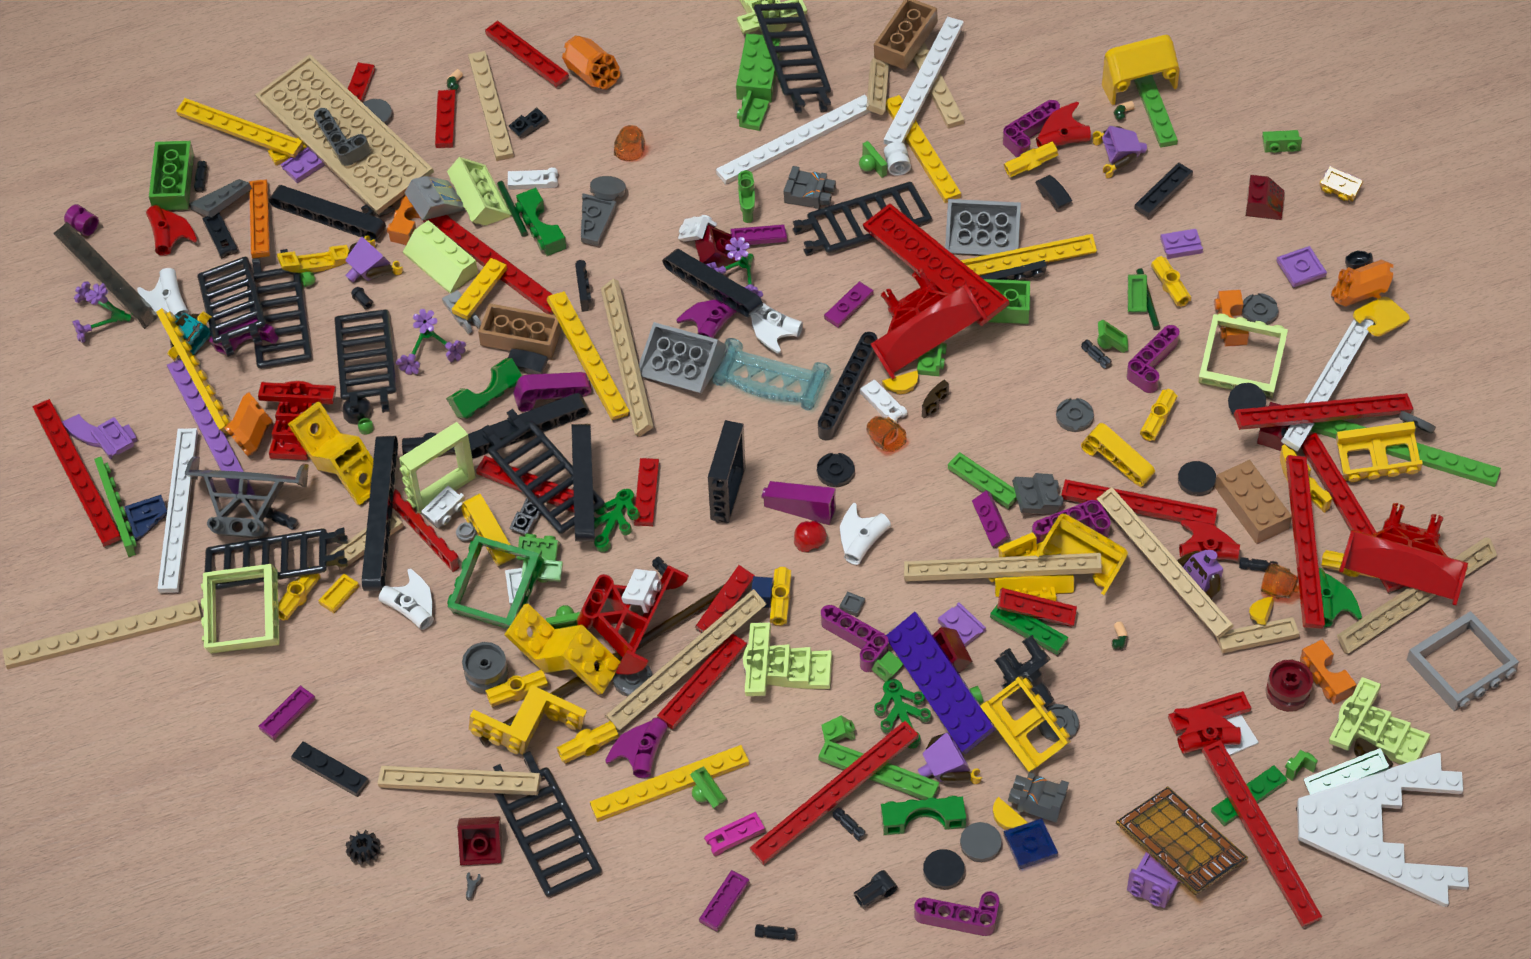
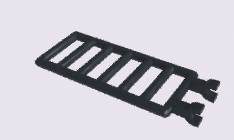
M800 3L756 4L754 11L783 94L792 98L794 112L802 113L801 107H805L806 104L801 95L810 94L817 95L820 112H827V105H831V101L827 98L826 94L831 92V87L802 5ZM796 10L798 17L764 18L762 11ZM801 23L803 31L769 32L767 25ZM806 37L808 45L774 46L772 39ZM811 51L813 59L779 60L777 53ZM815 65L818 73L784 74L781 67ZM820 79L823 87L789 89L786 81Z
M906 182L809 212L807 214L808 219L793 221V232L795 235H799L804 230L813 228L819 240L804 242L805 249L803 251L806 256L812 255L815 251L821 249L831 253L876 239L869 233L863 234L849 207L859 205L866 219L869 220L873 215L866 202L876 200L882 210L887 206L882 197L891 194L901 212L916 225L930 222L932 216L914 184ZM909 190L923 217L913 219L899 192ZM843 210L857 237L849 240L846 239L833 212ZM826 215L840 241L839 243L830 245L816 219L817 217Z
M288 249L280 250V252H288ZM252 258L254 280L293 274L294 281L259 286L257 291L258 294L295 288V296L260 302L262 308L297 303L298 310L264 315L266 322L299 317L300 325L276 328L275 333L278 336L301 332L302 335L301 340L264 346H255L254 343L257 367L262 369L310 361L312 353L301 273L286 271L282 268L262 271L260 259ZM254 307L249 308L250 312L255 310ZM303 347L304 354L263 361V353Z
M245 256L199 273L197 278L205 311L212 316L208 323L213 342L215 344L222 342L227 357L234 355L230 339L250 332L255 346L263 344L259 328L264 327L266 321L249 258ZM241 265H243L244 267L243 269L223 275L207 282L205 280V278L225 272ZM246 275L244 280L208 292L209 288ZM249 286L248 290L211 303L210 299ZM250 296L252 297V300H249L247 302L230 307L217 313L213 312V310L217 308L223 307L225 305L234 303L236 301L242 300ZM252 307L255 308L254 311L216 324V320ZM257 317L258 321L221 335L218 333L221 330Z
M383 309L336 316L334 322L341 399L350 400L352 417L360 416L358 398L379 395L382 413L390 412L388 394L395 393L397 387L389 311ZM379 317L383 319L381 323L342 328L343 322ZM384 330V335L343 340V335ZM385 342V348L344 353V348ZM386 355V361L345 366L346 360ZM387 368L388 372L387 374L346 378L347 373ZM389 382V387L353 392L347 391L348 386Z
M512 408L507 412L509 416L507 421L517 430L500 440L489 425L482 428L484 432L482 434L483 437L492 445L488 448V453L559 534H563L575 526L574 517L562 525L555 517L574 505V496L552 511H549L544 506V503L573 485V465L533 421L524 424ZM529 430L537 436L504 459L497 452ZM541 443L548 449L516 472L509 466L510 463ZM552 456L560 462L528 485L521 479L522 476ZM566 469L571 477L541 497L537 498L532 490L562 470ZM593 489L595 512L603 507L605 502Z
M344 527L327 533L325 528L210 546L205 550L204 573L212 572L213 554L224 552L223 570L231 569L232 551L243 549L242 568L250 567L251 548L262 546V565L269 564L270 545L281 543L280 572H278V580L324 573L328 566H348L344 550L337 551L333 555H327V544L336 542L347 544L348 537L345 535ZM319 537V566L308 567V538ZM300 540V569L288 570L289 541ZM264 577L216 583L215 588L219 590L263 583Z
M531 751L523 753L525 765L530 773H540L541 778L545 777L549 786L540 789L538 795H527L509 804L504 794L494 793L545 896L551 897L601 874L602 869L550 769L545 767L539 770ZM501 764L493 767L494 771L504 772ZM551 793L554 794L557 800L556 803L521 819H515L512 813L513 810ZM556 811H563L566 819L526 837L524 836L521 827ZM568 826L571 827L574 836L533 854L529 846L530 843ZM579 842L583 850L582 853L541 870L537 862L538 860ZM586 859L588 860L592 869L553 887L549 886L546 880L547 877Z

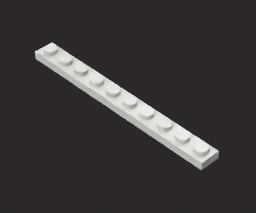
M947 16L884 138V144L888 145L892 142L903 143L963 28L964 21Z
M863 95L717 168L716 174L727 185L737 180L738 174L741 171L753 172L870 113L871 111L866 109L867 96Z
M1355 319L1352 321L1304 403L1328 401L1369 332L1366 330L1367 327L1373 325V320L1364 319L1362 323H1358ZM1314 423L1290 425L1281 442L1298 451Z
M197 428L178 429L158 581L159 593L179 592L192 478L185 475V470L189 460L196 453Z

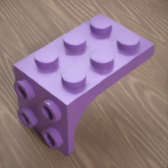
M1156 834L1153 839L1162 847H1166L1165 850L1175 859L1180 858L1178 862L1187 868L1194 851L1186 854L1177 843H1172V841ZM1148 848L1136 870L1131 869L1129 873L1127 891L1135 897H1142L1148 900L1154 906L1165 908L1181 877L1158 857L1159 855L1154 854Z

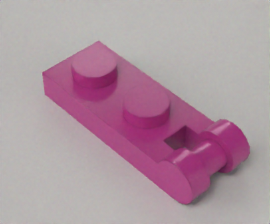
M754 812L707 834L704 839L712 847L711 852L713 855L718 856L725 850L764 833L765 827L757 813ZM722 838L723 841L718 843L717 840Z

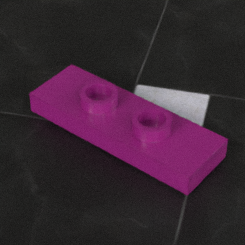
M784 224L734 228L730 230L731 238L735 237L738 241L740 237H743L745 243L747 242L749 245L787 242Z
M859 281L824 314V319L839 328L873 295L874 290Z
M985 490L973 499L972 503L991 546L997 548L1011 537L991 493Z
M300 685L258 726L259 730L272 740H275L316 700L315 696Z
M731 870L700 916L699 922L718 931L750 883L749 879Z

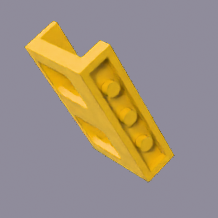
M1414 421L1337 432L1336 443L1345 481L1357 482L1365 478L1374 480L1380 476L1388 475V477H1395L1402 473L1416 474L1421 471L1423 463L1419 458ZM1403 444L1407 445L1411 462L1389 465L1385 448ZM1368 450L1373 467L1350 470L1347 453Z
M1020 676L980 707L1026 769L1031 772L1071 741L1068 739L1070 735L1064 727L1060 728L1056 723L1058 719L1051 710L1048 712L1044 707L1046 703L1039 694L1035 695L1032 691L1033 685L1026 677L1023 679ZM1022 687L1035 707L1020 719L1014 720L1002 703L1004 699ZM1046 720L1060 740L1043 753H1039L1027 738V734Z

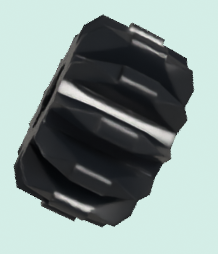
M357 830L356 836L350 835V841L346 842V854L353 863L358 861L360 866L363 862L370 865L371 859L377 860V854L381 852L379 847L381 843L376 838L374 832L369 834L365 830L363 834H360Z

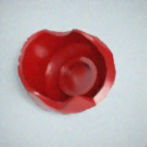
M817 521L802 522L796 527L794 532V544L801 552H809L813 548L818 549L827 539L825 528Z

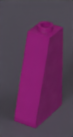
M770 481L768 487H764L761 498L764 499V507L830 525L836 511L835 488Z

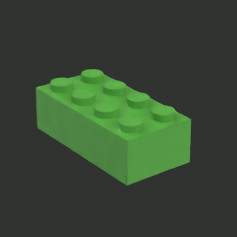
M746 33L736 83L737 100H742L750 90L752 91V97L768 100L771 103L776 72L763 35ZM772 39L774 46H781V39Z
M191 141L155 142L149 189L151 206L158 205L164 210H185L189 208L194 161Z
M984 279L1005 296L1010 303L988 322L1028 324L1030 281Z

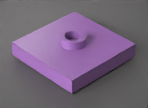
M1310 246L1279 256L1276 260L1293 288L1326 277L1327 275L1326 270Z

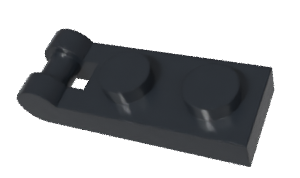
M220 213L213 217L206 216L202 218L220 258L225 257L227 253L232 252L233 254L238 252Z
M578 260L575 263L581 310L584 312L589 311L588 303H592L590 292L586 291V289H590L589 280L586 278V262Z

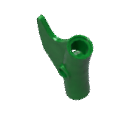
M1319 568L1324 627H1330L1336 616L1342 611H1348L1356 619L1361 620L1362 614L1352 591L1340 581L1325 573L1322 568Z

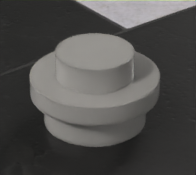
M467 522L461 523L456 529L457 538L461 541L473 539L476 533L474 526Z

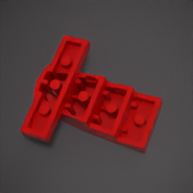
M304 381L285 383L261 382L258 400L280 402L275 414L276 422L272 431V443L269 450L270 458L308 459V454L288 424L316 402L333 404L336 386L312 385ZM313 424L311 425V428H310L311 433H312V430H313Z

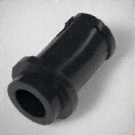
M355 287L352 290V298L357 300L364 309H369L372 306L373 300L365 294L363 288Z

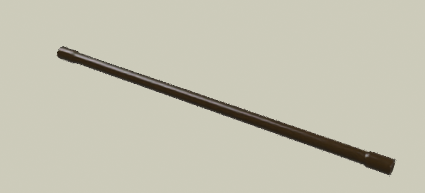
M724 585L645 633L636 651L710 605ZM617 651L613 653L619 661L622 660V656ZM597 663L594 665L596 671L599 670V664ZM576 676L550 694L562 698L585 682L579 676ZM516 715L503 723L511 726ZM479 737L483 746L486 747L491 743L488 738Z

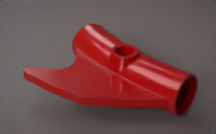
M1079 102L1063 106L1051 113L1043 125L1039 136L1036 138L1038 148L1052 141L1056 147L1070 143L1090 141V126L1081 124L1072 117V113L1078 107Z
M158 205L147 209L146 215L152 227L155 252L158 255L165 256L170 254L173 245L179 238L185 237L194 243L197 242L195 233L187 219L173 212L161 209Z
M1181 520L1180 524L1190 530L1193 535L1185 543L1179 544L1180 557L1196 550L1200 552L1213 550L1217 553L1216 559L1238 561L1240 544H1237L1225 532L1213 524Z
M1177 708L1174 710V714L1185 718L1189 722L1186 731L1177 737L1179 748L1183 754L1203 749V747L1220 740L1224 746L1240 745V727H1236L1209 709Z

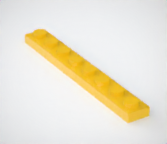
M900 95L886 99L885 108L893 120L903 103ZM915 120L905 139L944 203H948V199L961 198L960 190Z
M184 98L176 110L178 116L296 158L304 145L302 140Z
M1093 234L960 261L976 274L982 276L1042 260L1049 263L1097 252Z
M565 291L548 296L547 302L610 419L615 420L628 416L630 412Z
M161 308L156 312L218 429L228 435L229 433L224 427L231 422V419L228 415L224 414L222 410L224 407L216 399L214 388L207 383L208 377L203 370H200L198 366L200 364L199 360L195 355H192L191 345L184 340V332L175 323L176 317L171 311L167 312Z
M742 745L592 800L590 801V807L597 822L695 786L696 783L690 774L703 766L712 778H716L748 766L749 760Z

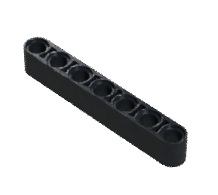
M278 185L269 198V203L277 209L358 237L370 236L371 240L375 239L377 241L386 228L385 222L377 217L284 185Z
M675 249L662 260L663 265L668 271L745 317H750L763 306V302L758 295L680 249Z
M869 331L861 335L818 420V436L820 439L827 441L835 436L876 354L871 346V343L878 339L875 333Z
M576 393L518 416L524 424L533 421L542 432H546L583 418L589 413V408L582 394ZM507 419L490 425L500 440L517 430ZM482 429L468 434L472 458L488 454V448L492 446L483 437L482 434L484 432ZM529 430L506 446L533 437L535 434Z
M571 424L575 542L595 541L591 424Z

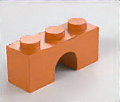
M407 196L402 197L401 205L395 211L394 219L387 228L390 241L407 245L416 229L415 221L410 219H421Z
M1241 290L1218 291V297L1214 299L1215 310H1218L1217 315L1226 314L1230 318L1242 315L1243 300ZM1221 326L1220 338L1224 339L1225 346L1247 345L1249 331Z
M1322 639L1302 649L1300 662L1310 669L1314 682L1319 684L1324 696L1335 705L1352 696L1357 684L1346 670L1333 673L1326 669L1327 666L1331 665L1334 654Z

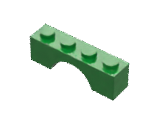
M537 188L516 195V209L518 213H522L525 225H529L532 237L538 240L537 245L540 251L543 250L546 256L567 249L565 236L559 226L548 225L538 219L545 210L543 199Z
M505 358L491 367V381L484 391L476 394L469 389L461 388L447 397L446 400L458 418L467 419L475 414L474 411L476 409L486 407L492 398L502 396L504 390L508 387H515L522 374L512 358Z
M948 796L947 798L939 799L932 797L918 801L910 799L906 802L889 801L881 804L883 836L904 834L907 825L920 817H929L937 820L945 830L966 828L963 796Z

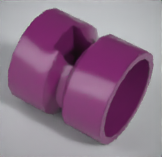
M79 204L72 205L64 216V222L84 236L93 234L99 224L98 217Z

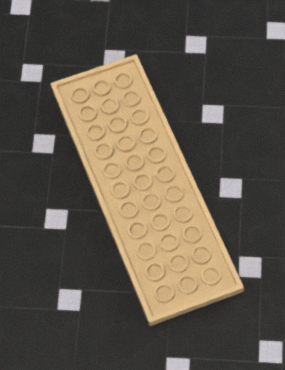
M312 55L305 57L255 94L256 98L299 140H302L325 165L378 215L405 195V191L412 179L430 176L434 173L433 168ZM319 108H327L346 139L357 134L365 135L371 147V153L349 166L342 165L319 129L314 118L315 111Z

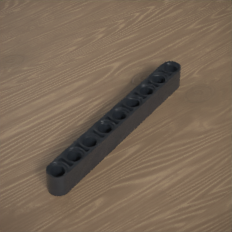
M396 435L377 436L375 439L362 570L363 591H381L386 584L398 456V438Z

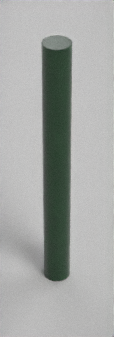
M499 181L497 186L521 236L525 237L528 235L524 223L504 182Z
M1142 268L1136 270V273L1144 274ZM1147 284V310L1153 330H1159L1160 324Z

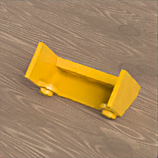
M1161 35L1115 47L1105 53L1102 87L1111 105H1115L1116 93L1126 91L1130 86L1131 80L1162 72L1165 79H1169L1172 87L1177 89L1180 69L1171 37L1169 35Z
M1060 514L1035 556L1039 557L1042 551L1045 555L1101 553L1102 573H1093L1092 577L1096 585L1104 587L1101 594L1105 595L1126 559L1128 551L1071 516Z

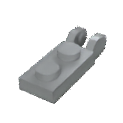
M458 290L442 298L444 305L451 314L453 306L462 296ZM475 312L468 320L452 314L458 324L468 334L472 332L469 322L472 321L478 329L481 326V321Z

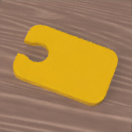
M1384 296L1355 310L1353 313V318L1358 323H1362L1364 319H1371L1375 322L1376 325H1371L1366 329L1374 336H1382L1407 323L1410 318L1408 313L1392 299Z

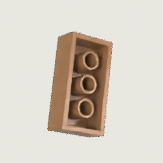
M904 0L873 44L874 58L906 70L937 24V8L917 0Z
M489 303L478 333L481 346L508 351L520 349L538 353L552 359L562 328L555 315Z
M1247 460L1217 474L1215 489L1256 544L1290 528L1292 519L1290 512L1251 460Z

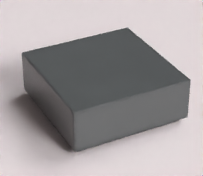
M847 591L839 609L857 617L865 603V598Z

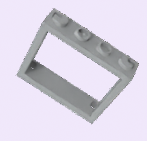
M1471 611L1411 648L1407 656V661L1453 711L1463 706L1467 707L1474 698H1481L1488 689L1498 687L1505 678L1510 679L1517 672L1516 669L1519 663ZM1470 629L1499 659L1503 666L1457 694L1425 657Z

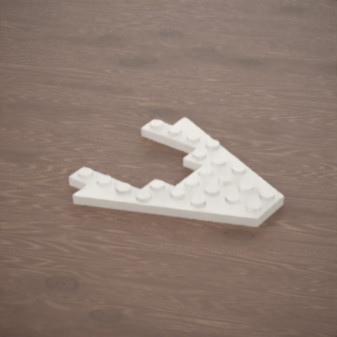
M1441 753L1426 756L1298 798L1297 821L1299 841L1443 907H1447L1449 904L1448 889H1468L1467 867L1405 863L1404 844L1383 842L1381 808L1401 809V790L1462 794V772L1441 771Z

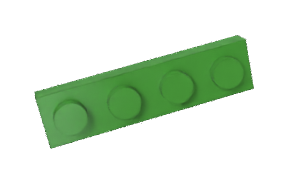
M959 452L948 463L947 469L980 491H989L993 499L1007 509L1017 500L1012 486Z

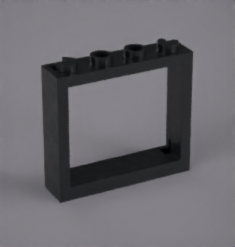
M724 421L709 470L710 520L718 523L730 522L746 469L743 423Z

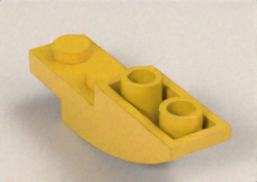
M1284 444L1281 448L1280 462L1288 482L1286 457L1288 455H1297L1294 450L1289 449ZM1308 465L1311 501L1325 513L1330 509L1332 497L1329 492L1323 490L1317 484L1315 479L1310 478L1311 468Z

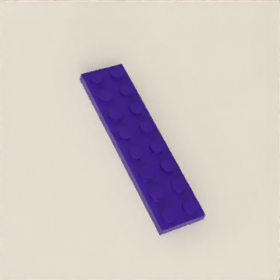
M913 612L886 635L889 644L964 754H967L996 730L994 724L982 710L981 705L917 612Z

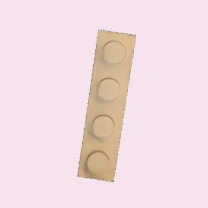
M873 58L870 62L866 109L883 115L886 107L889 64Z
M393 512L390 536L403 527V522ZM367 528L329 555L344 550L348 566L364 555ZM338 566V567H339L341 570H343V569H345L347 566H345V567H340V566Z
M1291 617L1267 622L1266 625L1257 624L1229 630L1219 639L1217 638L1223 654L1299 638V631L1294 618Z

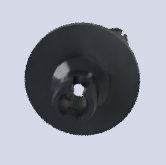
M1031 635L1022 641L1032 656L1030 660L1025 663L1018 662L1011 648H1008L1000 653V657L994 661L1004 674L1003 678L1005 681L1001 684L1002 689L1014 682L1017 677L1022 676L1023 679L1026 677L1033 685L1031 689L1035 695L1039 694L1045 701V707L1053 702L1054 698L1043 681V672L1040 668L1051 659L1044 649L1041 650L1034 636Z

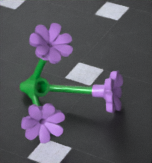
M735 237L731 238V244H727L725 248L730 251L728 257H735L737 262L717 268L715 262L706 265L721 274L736 266L746 268L748 285L745 288L760 298L763 297L762 291H758V288L752 285L751 263L754 256L746 251L750 247L749 243H745L743 237H740L738 241Z
M84 281L81 287L78 286L75 289V292L78 293L74 296L75 302L80 303L86 299L89 303L91 302L93 305L99 304L112 312L110 319L92 325L87 324L83 326L79 320L72 321L75 331L78 333L77 339L78 341L81 340V343L86 341L85 333L92 331L93 328L117 322V320L129 322L131 319L130 314L116 308L108 301V298L105 296L108 294V290L104 283L100 286L96 283L93 286V291L90 289L91 284L88 281Z
M420 309V315H413V319L416 320L413 323V327L420 328L419 338L412 353L408 357L402 355L396 361V365H400L398 368L401 371L406 369L405 373L407 375H411L412 372L414 374L419 372L420 363L414 360L423 338L432 336L444 344L445 348L448 349L446 357L450 362H453L454 359L459 361L461 359L460 353L463 354L466 350L464 348L466 346L465 342L456 340L452 344L433 331V325L437 324V318H432L434 315L432 310L426 313L425 309Z

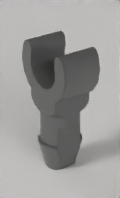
M468 872L466 875V899L471 900L475 889L481 883V875L478 874L476 880H471V874Z

